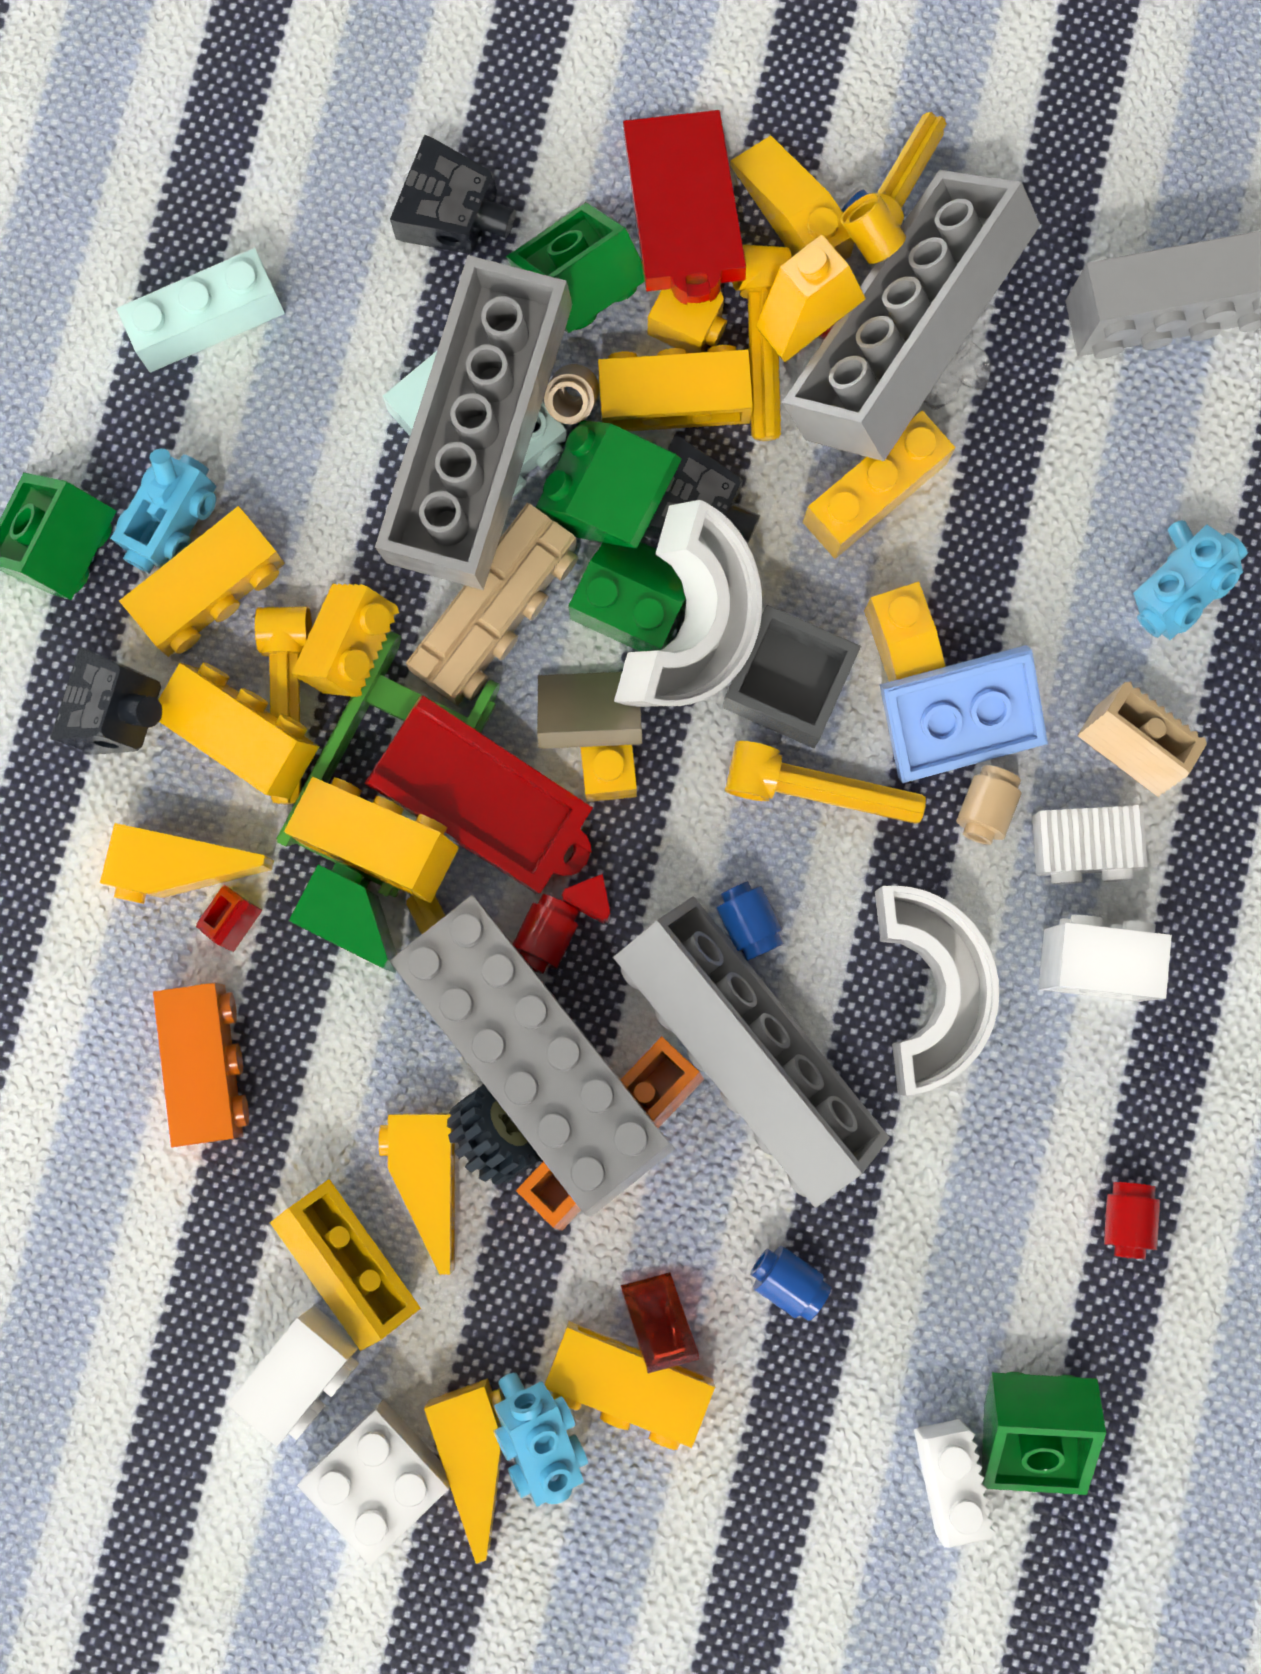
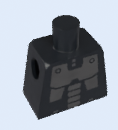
M424 134L390 217V222L396 240L470 254L475 250L482 230L507 239L514 225L516 210L494 202L497 194L494 174L489 169Z
M674 435L668 451L675 453L682 460L643 537L660 540L670 505L702 500L725 515L739 530L745 541L749 543L761 515L735 504L741 492L743 480L683 438Z
M79 647L50 739L94 755L138 751L143 746L148 728L157 725L162 717V705L158 700L161 690L160 681L122 663Z

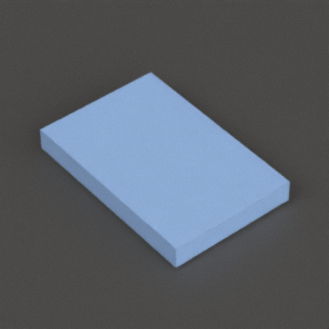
M1027 645L879 684L897 774L902 783L1048 744L1032 649Z

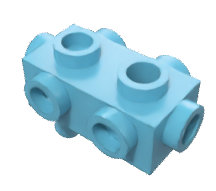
M156 449L150 454L149 458L152 466L144 473L139 490L128 509L120 515L116 529L110 538L127 551L123 557L126 562L148 574L151 573L154 566L161 568L191 544L189 534L197 520L208 518L216 504V496L213 492L217 486L206 476L209 469L185 454H182L180 460L171 457L166 449Z
M1183 520L1173 523L1168 528V533L1177 549L1168 556L1167 562L1133 593L1140 613L1137 615V619L1148 633L1157 638L1163 635L1171 640L1177 634L1186 632L1200 618L1203 609L1213 600L1224 597L1235 586L1240 575L1243 573L1241 560L1248 552L1243 543L1230 533L1222 535L1207 524L1194 536L1186 521Z
M509 1373L502 1377L498 1383L506 1399L494 1405L501 1423V1427L495 1429L494 1434L506 1460L508 1461L513 1458L515 1461V1465L508 1468L511 1480L520 1498L530 1494L536 1507L545 1502L548 1504L562 1503L570 1497L574 1487L584 1482L580 1468L588 1464L587 1456L579 1439L575 1434L568 1437L566 1431L575 1426L574 1418L564 1398L560 1396L553 1399L543 1381L525 1389L517 1373Z

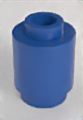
M747 881L720 894L724 903L716 907V910L736 950H742L747 961L784 944L779 934L783 929L762 886L752 889Z
M783 1246L778 1247L774 1252L766 1249L757 1259L750 1273L751 1276L756 1278L753 1290L794 1318L801 1316L807 1321L812 1320L821 1310L831 1292V1285L823 1281L824 1275Z

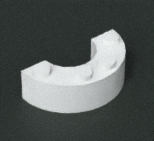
M702 500L669 506L656 550V555L669 563L682 581L686 597L684 622L676 638L660 651L627 653L614 699L616 703L636 707L683 706L705 700L722 690L736 677L754 648L762 615V590L757 565L747 542L734 524L720 511Z
M882 886L875 891L880 942L902 944L917 952L931 968L937 986L936 1007L927 1025L913 1037L892 1044L898 1095L909 1096L924 1093L948 1083L967 1069L978 1057L986 1045L996 1021L999 1006V979L992 952L985 938L970 918L947 900L921 889L905 886Z

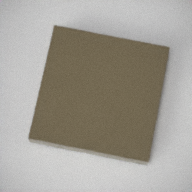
M622 672L538 675V748L642 744L640 707L614 702Z

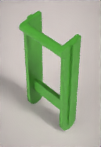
M390 631L386 636L387 640L382 642L383 649L377 651L379 658L373 660L375 668L369 670L371 677L365 678L366 686L361 688L362 695L350 698L276 839L277 843L285 847L298 844L334 863L338 862L380 885L378 893L386 897L392 896L395 898L401 889L305 847L284 832L311 778L314 777L329 783L369 705L404 721L418 698L422 696L385 677L397 654L402 638L401 635ZM491 679L487 682L469 717L435 701L433 702L479 733H482L496 706L494 701L499 692L500 684Z

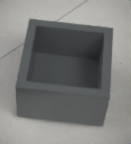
M766 605L761 616L760 628L754 648L741 671L732 680L722 708L811 748H815L861 646Z

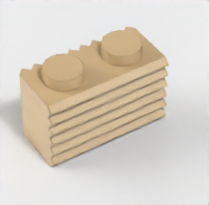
M1131 681L1124 682L1096 705L1078 733V737L1089 744L1095 751L1102 754L1157 797L1162 793L1164 794L1167 789L1169 790L1190 774L1207 745L1205 737L1199 738L1197 731H1190L1189 725H1182L1181 719H1174L1172 712L1166 713L1164 706L1158 707L1156 700H1149L1148 694H1141L1140 688H1133Z

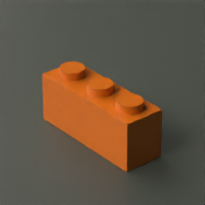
M220 983L153 991L171 1148L244 1137L243 1126L249 1125V1108L246 1096L238 1094L236 1075L243 1073V1059L239 1044H232L230 1024L237 1021V1010L233 993H226L225 984Z

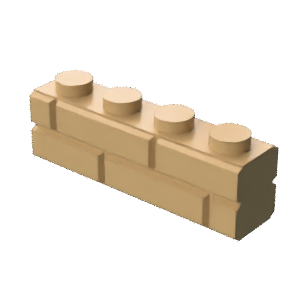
M526 503L499 539L484 590L464 585L407 660L406 665L409 671L457 706L464 697L470 701L473 700L488 680V676L483 672L494 657L503 660L516 644L519 636L514 631L522 620L526 617L532 621L545 606L549 596L544 591L555 577L560 581L564 580L575 566L578 556L574 554V551L577 549L574 535L555 521L550 520L547 515L533 505Z

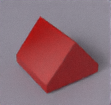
M603 874L565 888L561 896L564 902L602 924L609 922L611 913Z
M224 885L196 923V928L217 945L234 952L262 912V909Z

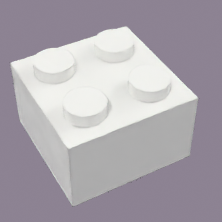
M1071 915V919L1062 918L1059 925L1044 929L1038 990L1137 1002L1166 999L1172 935L1155 933L1156 924L1123 921V925L1114 924L1111 925V928L1102 927L1103 918Z
M313 1305L292 1323L227 1405L276 1447L288 1434L297 1440L326 1406L318 1399L321 1394L325 1392L332 1397L360 1364L352 1357L358 1350V1347L345 1330Z
M384 1399L312 1467L297 1485L369 1566L450 1488L442 1462Z

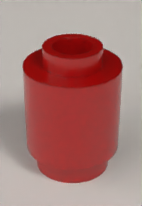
M542 894L538 904L532 903L513 941V945L531 968L540 974H544L546 967L558 968L578 927V924L574 921L579 911L566 902L547 894Z
M1113 1182L1112 1194H1107L1104 1245L1114 1246V1256L1146 1260V1249L1157 1250L1160 1200L1155 1199L1156 1186Z

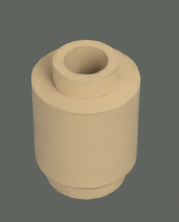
M569 364L561 367L553 375L544 395V403L548 413L555 420L564 424H576L585 420L598 399V380L594 373L583 365ZM566 387L576 389L581 395L577 397L570 395Z
M985 765L982 767L980 775L973 776L956 820L964 828L963 835L966 838L985 845H991L993 839H1005L1022 794L1018 789L1021 779L1017 775L1000 767Z

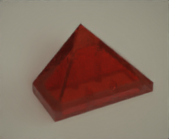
M670 1272L620 1285L647 1373L699 1360V1353Z

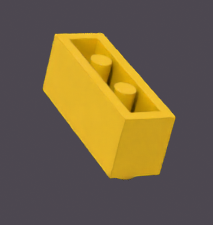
M718 345L702 353H687L684 349L669 348L661 350L656 356L637 357V354L634 352L621 351L610 354L608 359H598L601 416L604 423H611L628 432L750 424L753 403L749 350H736V347L731 345Z
M922 410L912 418L885 461L869 457L864 458L807 506L802 523L832 557L836 559L944 468L956 447Z
M238 505L120 599L119 602L154 645L169 657L174 652L181 654L194 646L201 637L199 632L214 620L221 622L234 614L240 606L239 600L253 589L260 591L269 586L278 577V569L285 563Z
M203 662L200 668L179 663L158 699L162 705V717L159 722L265 795L289 799L320 747L304 736L308 729L289 716L280 714L277 718L265 709L269 703L254 692L245 688H241L238 692L227 685L230 677L213 665Z
M312 777L284 832L305 847L431 903L459 849L456 844L444 835L447 827L422 814L418 815L416 821L402 816L404 809L401 806L381 796L376 795L373 803L360 798L362 791L342 779L334 777L332 783L328 784Z
M330 1179L270 1222L360 1351L385 1338L421 1309Z
M568 1321L544 1384L549 1391L553 1392L551 1395L553 1399L562 1396L570 1409L580 1410L581 1405L584 1404L601 1411L599 1418L605 1423L623 1430H629L630 1425L633 1424L651 1431L648 1437L651 1441L672 1450H678L680 1444L690 1448L693 1447L715 1389L712 1378Z

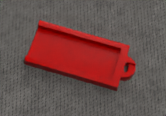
M720 110L623 121L624 141L646 292L671 289L674 297L685 305H688L687 302L702 303L709 300L712 302L720 292L721 283L746 280V263Z
M423 695L418 698L365 782L366 785L414 816L418 817L419 814H422L447 827L444 833L445 836L535 894H541L552 874L557 876L574 875L579 873L588 862L591 844L587 835L580 828L593 807ZM573 844V853L571 857L566 862H564L565 853L568 850V848Z

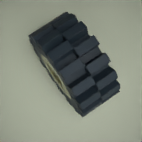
M484 1084L450 1110L449 1114L452 1116L447 1119V1127L454 1130L448 1134L450 1143H458L459 1148L454 1151L458 1159L465 1156L469 1161L465 1168L471 1173L478 1169V1178L486 1182L491 1179L494 1185H500L503 1182L506 1184L541 1159Z

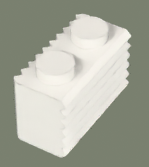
M1143 805L1043 810L1032 816L1036 876L1051 875V884L1053 885L1083 882L1082 874L1102 873V882L1128 881L1134 879L1133 871L1148 867Z
M959 1419L914 1429L934 1529L942 1545L950 1548L992 1539L996 1532L991 1526L994 1521L989 1516L991 1509L987 1506L989 1499L984 1494L987 1488L982 1483L984 1477L980 1473L982 1466L977 1461L980 1456L975 1451L978 1445L973 1441L974 1432Z

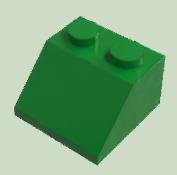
M587 202L506 256L512 267L567 281L573 304L565 327L567 333L587 327L594 322L598 313L614 302L628 299L636 292L637 287L645 282L641 258L626 228Z
M583 420L578 423L577 427L568 436L566 448L554 472L546 479L543 493L535 508L572 533L576 538L637 549L682 459L675 453L611 423Z
M23 472L0 518V571L49 594L72 600L75 593L80 591L88 580L89 565L97 549L105 544L111 534V521L116 510L67 481Z
M640 542L637 549L602 543L590 560L568 605L570 620L637 651H660L669 644L686 608V597L682 581L673 567L656 555L657 549Z
M338 862L335 863L332 871L318 864L289 921L385 970L396 973V969L389 960L396 956L397 953L379 897L367 889L371 880Z
M992 1372L984 1402L981 1474L984 1477L983 1485L987 1489L1087 1495L1106 1436L1098 1379L1080 1378L1073 1375L1047 1376L1023 1374L1021 1372Z

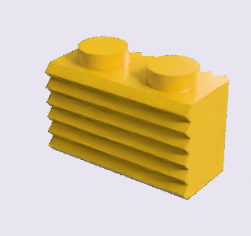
M332 583L293 668L292 675L323 694L351 697L361 696V688L366 686L365 678L371 677L369 670L375 668L373 660L379 658L377 651L383 649L381 642L387 640L385 633L391 631L390 624L395 622L393 615L399 613L398 607L365 585H342L339 583L337 585Z

